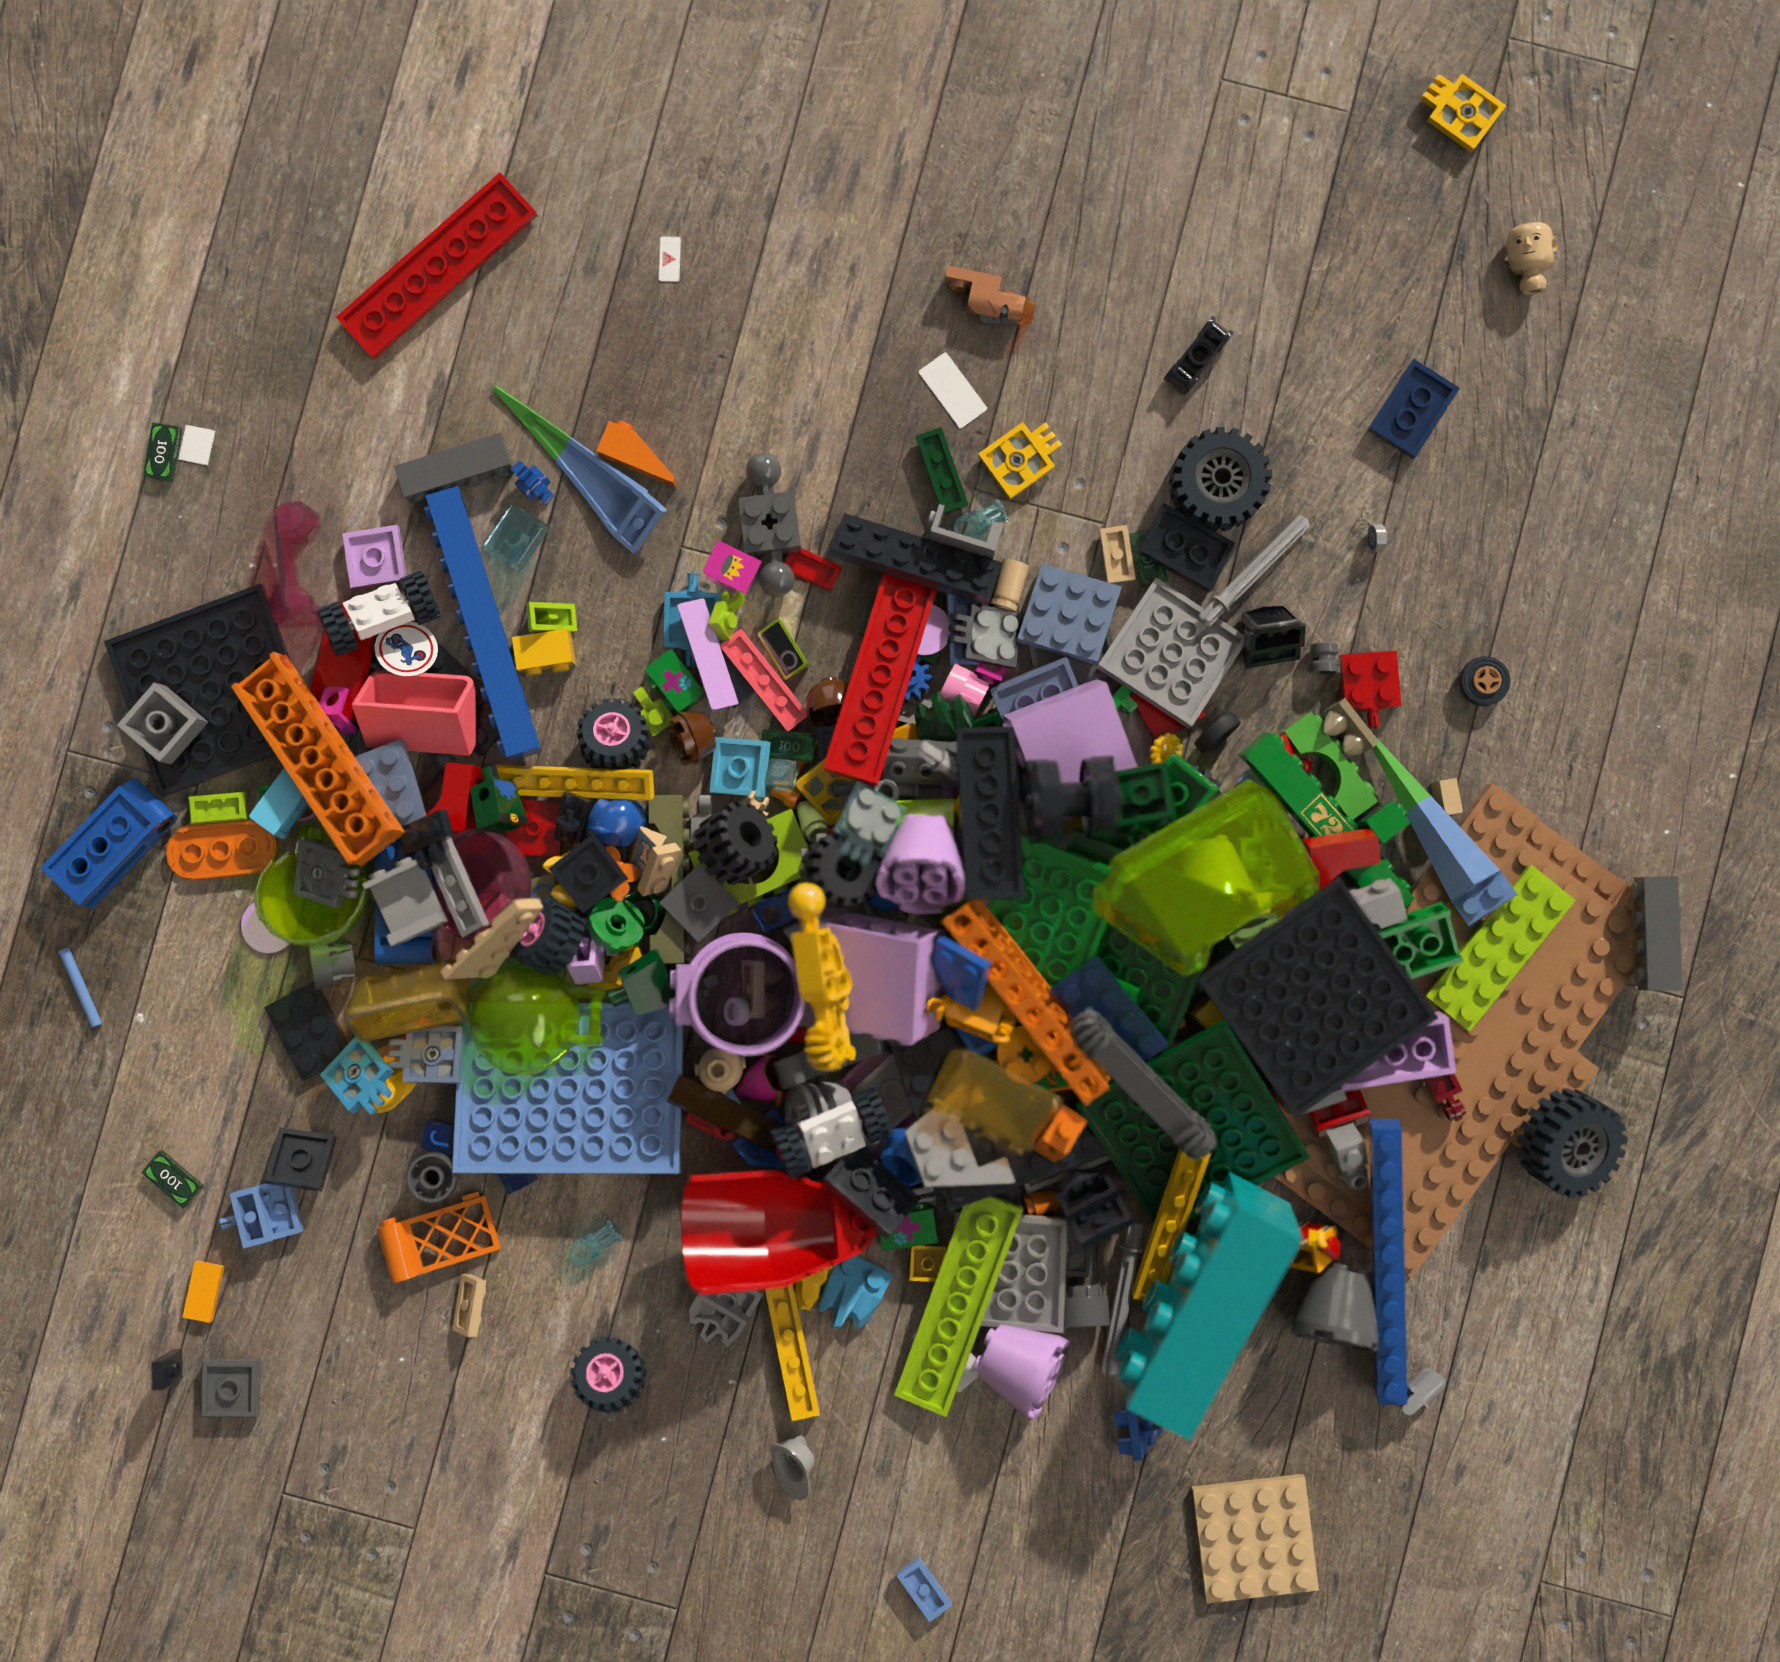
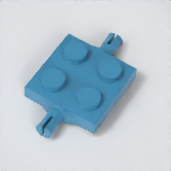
M687 573V590L665 592L664 648L686 651V668H691V657L692 667L697 668L677 604L704 598L711 617L716 601H721L720 593H706L698 590V573H693V575L692 573Z

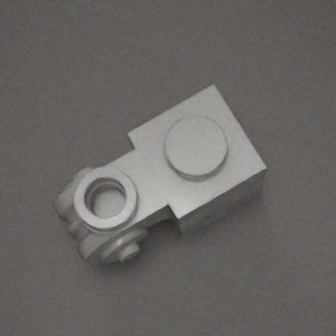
M1352 1122L1326 1130L1330 1153L1341 1172L1339 1173L1340 1180L1348 1188L1363 1189L1368 1184V1168L1365 1165L1369 1164L1365 1141Z

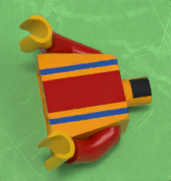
M1306 1221L1298 1223L1303 1241L1288 1267L1319 1273L1332 1260L1339 1257L1340 1241L1336 1237L1338 1230L1331 1222H1326L1325 1224Z

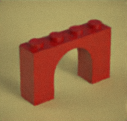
M450 762L445 764L441 797L435 807L426 812V815L439 809L447 810L454 837L464 838V833H475L476 821L470 790L473 786L481 783L480 770L483 767Z
M1370 828L1303 839L1304 849H1300L1301 863L1306 868V875L1302 877L1304 891L1308 892V897L1328 884L1344 870L1380 864L1378 836Z

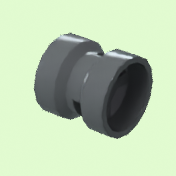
M1311 644L1310 654L1313 656V662L1310 663V673H1338V664L1335 662V656L1338 654V644Z

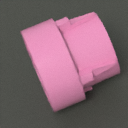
M955 663L940 694L948 703H952L954 697L961 694L969 705L974 718L987 693L989 683L978 678V674Z

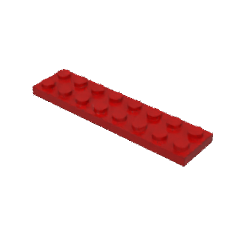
M499 172L336 316L337 320L375 361L538 216L537 212Z
M883 573L823 766L824 772L878 787L937 590Z

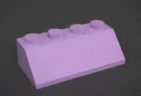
M1439 1011L1435 1012L1438 1016L1436 1021L1344 1084L1341 1090H1352L1456 1073L1449 1017Z

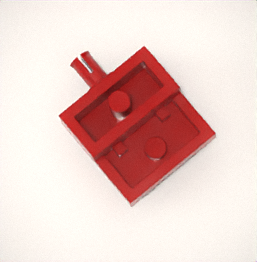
M1397 650L1341 654L1339 656L1341 684H1339L1340 700L1345 698L1355 711L1367 712L1368 728H1379L1378 711L1402 706Z

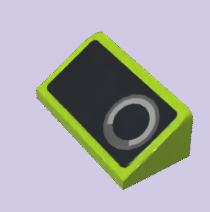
M780 617L757 633L785 680L809 667L808 662Z

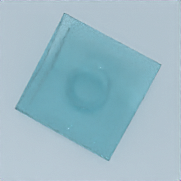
M511 503L481 549L509 568L520 573L551 527Z

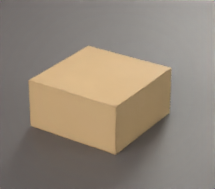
M1457 778L1430 783L1433 799L1448 815L1463 813Z

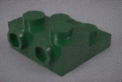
M1166 761L1117 771L1122 794V811L1120 812L1118 828L1121 833H1126L1127 836H1138L1146 828L1154 827L1155 831H1165L1171 828V824L1178 823Z

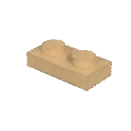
M1127 525L1099 529L1106 581L1111 584L1135 581Z
M676 843L652 847L637 888L642 896L666 891L681 852Z
M461 1274L452 1327L453 1331L466 1337H477L478 1328L481 1323L483 1298L486 1294V1280L472 1274Z

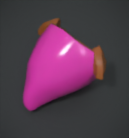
M768 1052L760 1053L761 1058L744 1073L736 1087L735 1093L739 1098L747 1097L762 1102L775 1101V1106L778 1108L785 1100L788 1088L782 1089L773 1062L778 1059L777 1056Z

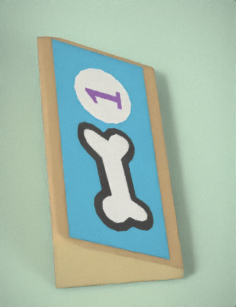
M642 826L639 829L630 864L638 867L640 871L639 880L642 877L652 847L665 845L667 838L665 835Z

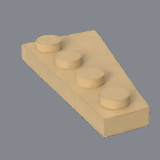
M514 900L491 922L493 928L480 932L474 938L476 944L470 950L463 949L456 955L457 962L453 966L446 965L441 970L444 980L476 977L489 978L495 975L501 964L509 956L518 941L522 939L524 933L543 909L540 900Z

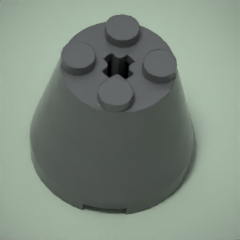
M1338 1263L1327 1265L1319 1273L1313 1272L1293 1319L1291 1334H1297V1337L1329 1345L1353 1346L1352 1348L1356 1350L1377 1351L1379 1336L1372 1279L1373 1273L1360 1269L1351 1271L1348 1270V1266Z

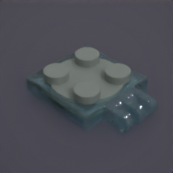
M857 781L833 830L846 837L839 853L846 855L849 848L852 847L853 850L849 858L855 861L861 852L863 856L859 864L863 866L867 865L872 853L884 858L907 808L864 783Z

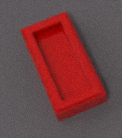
M801 548L802 551H797L798 553L790 552L787 554L783 563L792 569L794 576L831 593L842 571V566Z

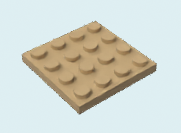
M1303 1474L1192 1487L1206 1603L1319 1591L1306 1481Z

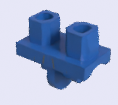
M1127 1408L1119 1409L1114 1413L1116 1428L1129 1427L1130 1436H1120L1118 1439L1119 1454L1133 1456L1134 1461H1142L1143 1455L1148 1454V1446L1156 1445L1155 1436L1162 1434V1426L1153 1424L1152 1421Z

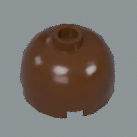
M826 677L816 684L806 697L808 723L813 726H817V722H824L825 726L837 725L849 683L835 677Z

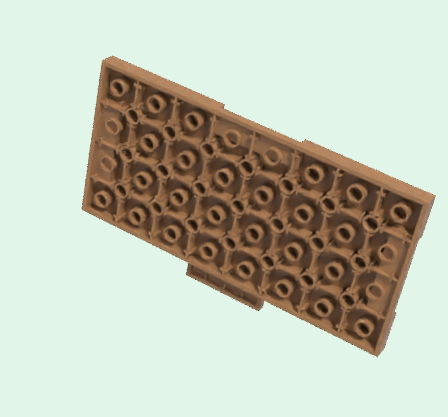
M1493 783L1487 784L1459 821V827L1500 869L1511 886L1528 865H1533L1576 901L1471 1032L1466 1031L1449 1017L1456 1069L1454 1074L1463 1090L1453 1097L1454 1100L1459 1099L1465 1107L1466 1115H1463L1462 1120L1456 1122L1455 1120L1449 1121L1442 1109V1106L1446 1104V1100L1434 1103L1423 1078L1344 1091L1345 1094L1357 1090L1361 1091L1371 1114L1370 1119H1398L1401 1125L1405 1274L1413 1279L1511 1143L1516 1148L1523 1147V1145L1517 1142L1518 1135H1524L1525 1130L1520 1128L1523 1120L1529 1122L1531 1116L1527 1113L1531 1107L1537 1110L1540 1107L1537 1101L1542 1097L1550 1100L1549 1093L1553 1091L1561 1094L1562 1089L1568 1088L1572 1091L1575 1089L1584 1091L1599 1068L1579 1054L1577 1050L1630 979L1634 969L1637 968V958L1633 953V941L1636 939V930L1632 925V913L1635 911V902L1631 897L1632 884L1624 883L1538 820L1536 814ZM1431 861L1411 887L1412 889L1409 892L1415 897V900L1405 908V912L1409 913L1443 902V905L1451 912L1450 919L1459 950L1487 917H1483L1469 927L1451 902ZM1445 968L1414 978L1412 981L1422 995H1424ZM1424 997L1431 1006V1008L1434 1010V1012L1439 1011L1446 1015L1437 1006H1435L1426 997ZM1269 1082L1267 1085L1268 1089L1310 1155V1159L1275 1176V1178L1372 1249L1369 1123L1356 1127L1365 1141L1369 1164L1365 1165L1368 1168V1184L1360 1190H1356L1353 1187L1348 1188L1339 1178V1173L1341 1172L1330 1153L1327 1136L1315 1137L1308 1112L1297 1118L1287 1114L1281 1097Z

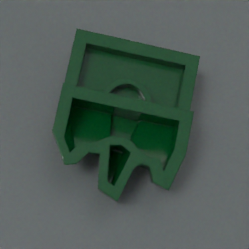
M938 691L931 696V708L918 704L914 714L918 740L956 742V728H974V719L970 707L961 694L955 696L952 703H948Z

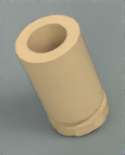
M1003 559L992 595L993 598L990 601L991 606L1016 612L1018 607L1016 604L1019 602L1029 569L1027 564L1012 559Z

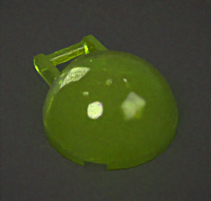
M301 825L295 851L285 853L275 862L271 859L261 873L255 888L254 903L259 920L263 922L268 931L275 937L296 946H323L339 940L357 925L364 913L368 899V889H365L363 883L367 882V877L363 866L347 863L348 866L360 869L358 876L350 875V878L358 880L357 887H349V889L357 891V897H344L342 907L334 908L293 895L299 840H332L325 828H311L310 825Z
M516 965L501 970L482 985L473 1000L470 1012V1033L477 1051L492 1066L507 1073L519 1075L536 1074L554 1067L556 1062L568 1053L571 1046L603 1045L600 1027L602 998H605L606 989L600 987H572L559 974L545 976L525 965ZM578 998L591 999L589 1035H577L580 1024Z

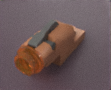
M947 266L945 285H949L950 289L960 292L966 289L971 290L967 311L979 316L982 324L1017 326L1018 324L1032 323L1036 302L1029 301V297L1020 296L1005 289L1003 292H999L1002 277Z

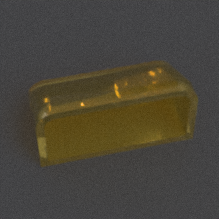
M454 959L433 965H420L407 970H394L377 976H365L357 982L344 1009V1023L361 1042L468 1022L470 1021V978L444 980L441 970L446 965L453 966L457 962Z
M966 1049L950 1050L927 1099L928 1102L934 1105V1111L946 1117H949L950 1113L959 1117V1124L972 1130L975 1126L984 1130V1137L997 1143L1001 1139L1009 1143L1007 1147L1009 1150L1023 1155L1024 1152L1030 1153L1064 1103V1100L1055 1094Z

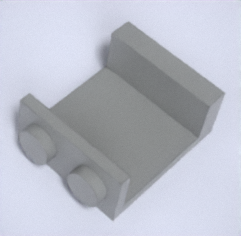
M939 504L937 512L931 511L926 531L930 533V540L963 549L983 557L994 558L1004 524L993 521L987 541L984 542L940 528L944 514L943 505Z
M411 857L395 863L396 868L387 873L383 869L369 875L370 880L363 883L365 889H371L391 934L386 935L391 946H398L449 922L427 872L420 869L417 864L418 862L411 860Z

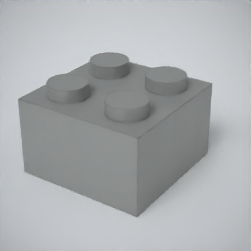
M154 682L117 726L159 762L172 764L208 721L167 686Z

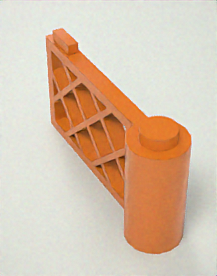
M479 1191L462 1196L463 1202L398 1221L397 1216L380 1221L381 1227L376 1228L391 1283L404 1281L429 1271L500 1250L501 1245L486 1195L480 1196ZM482 1204L484 1215L480 1223L465 1216L471 1205ZM461 1208H465L462 1214L455 1211ZM445 1213H451L459 1217L452 1232L438 1225L440 1218ZM438 1216L435 1222L429 1220V1218ZM485 1219L487 1221L488 1228L482 1225ZM462 1220L477 1227L470 1241L455 1234ZM423 1221L432 1226L425 1240L414 1235L411 1224ZM435 1228L449 1235L443 1249L428 1242ZM481 1229L491 1235L493 1245L482 1248L472 1242ZM452 1238L467 1244L462 1255L454 1256L445 1251ZM417 1242L422 1244L420 1249H418ZM425 1246L440 1253L436 1262L427 1266H423L420 1256ZM470 1247L476 1249L475 1251L467 1253ZM443 1255L449 1258V1259L440 1261V1259L442 1258Z

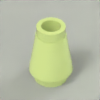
M809 801L800 802L796 806V811L803 837L810 842H816V833L828 834V823Z

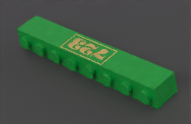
M1262 732L1239 754L1241 759L1311 838L1358 829L1357 824L1349 816L1344 817L1338 810L1340 808L1338 802L1332 796H1326L1320 790L1322 784L1311 774L1308 776L1302 769L1304 767L1303 762L1295 754L1290 755L1284 748L1286 743L1278 734ZM1384 857L1380 858V864L1351 868L1341 872L1356 889L1372 885L1378 880L1390 878L1401 891L1404 908L1415 900V897L1409 892L1412 889L1411 886L1403 878L1395 876L1392 872L1394 867Z

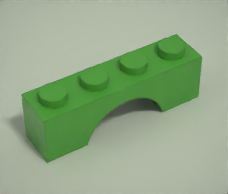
M1309 712L1279 734L1287 735L1297 755L1313 754L1321 757L1330 765L1335 777V787L1331 796L1340 805L1338 810L1344 817L1349 816L1354 820L1378 802L1374 797L1376 791L1369 782L1362 781L1357 774L1360 772L1357 765L1351 759L1347 760L1342 754L1343 748L1339 741L1333 736L1330 738L1329 735H1324V721L1317 714L1313 715L1312 712Z

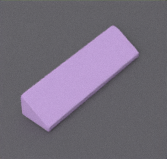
M704 598L677 604L712 713L739 704L716 633L708 624L710 615Z

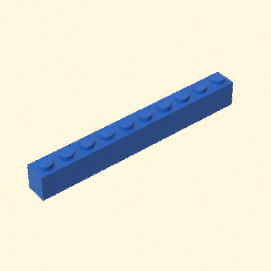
M458 486L426 495L428 505L424 506L428 521H433L436 531L432 532L437 548L442 547L444 556L440 557V562L444 573H450L452 582L448 583L452 599L457 598L460 608L456 609L460 625L465 624L468 634L464 635L469 651L474 650L476 660L472 661L476 676H482L484 686L480 687L485 703L490 702L492 713L488 714L493 730L498 728L501 739L496 740L501 756L506 755L510 762L542 752L541 745L462 493Z
M1369 1119L1372 1279L1379 1336L1378 1349L1374 1351L1375 1393L1378 1405H1407L1402 1128L1398 1119Z

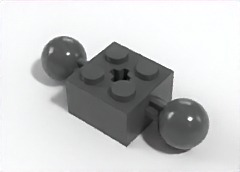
M758 453L749 459L746 466L747 478L757 487L758 496L738 498L744 549L746 554L754 558L766 557L767 565L763 567L759 575L760 586L766 594L772 597H782L791 591L795 580L792 569L783 563L782 555L802 551L794 491L774 492V485L781 476V465L775 456L769 453ZM768 521L777 523L773 525L772 530H768L767 526H765Z

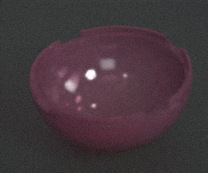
M484 829L466 830L452 838L490 924L471 936L463 938L475 942L474 938L480 932L493 928L491 922L514 900L530 899L532 892L530 868L521 850L502 834ZM436 880V885H433L449 920L444 925L456 937L462 938Z

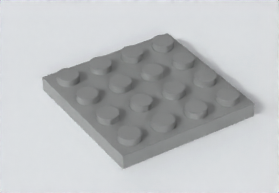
M1156 577L1096 668L1190 729L1243 648L1244 635L1219 618L1209 627L1202 624L1198 616L1204 608Z
M962 1210L955 1211L954 1230ZM1021 1215L981 1326L999 1327L1002 1324L1034 1331L1064 1332L1068 1241L1067 1218Z

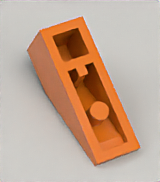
M618 420L617 423L608 422L596 450L601 458L673 488L677 487L678 483L675 477L633 430L632 425Z

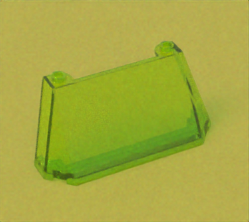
M1248 779L1114 857L1108 867L1111 870L1104 884L1098 883L1093 891L1094 913L1098 917L1106 920L1166 964L1186 976L1194 970H1200L1205 966L1209 955V945L1292 894L1293 898L1301 903L1318 891L1319 873L1274 790L1258 785L1256 782Z

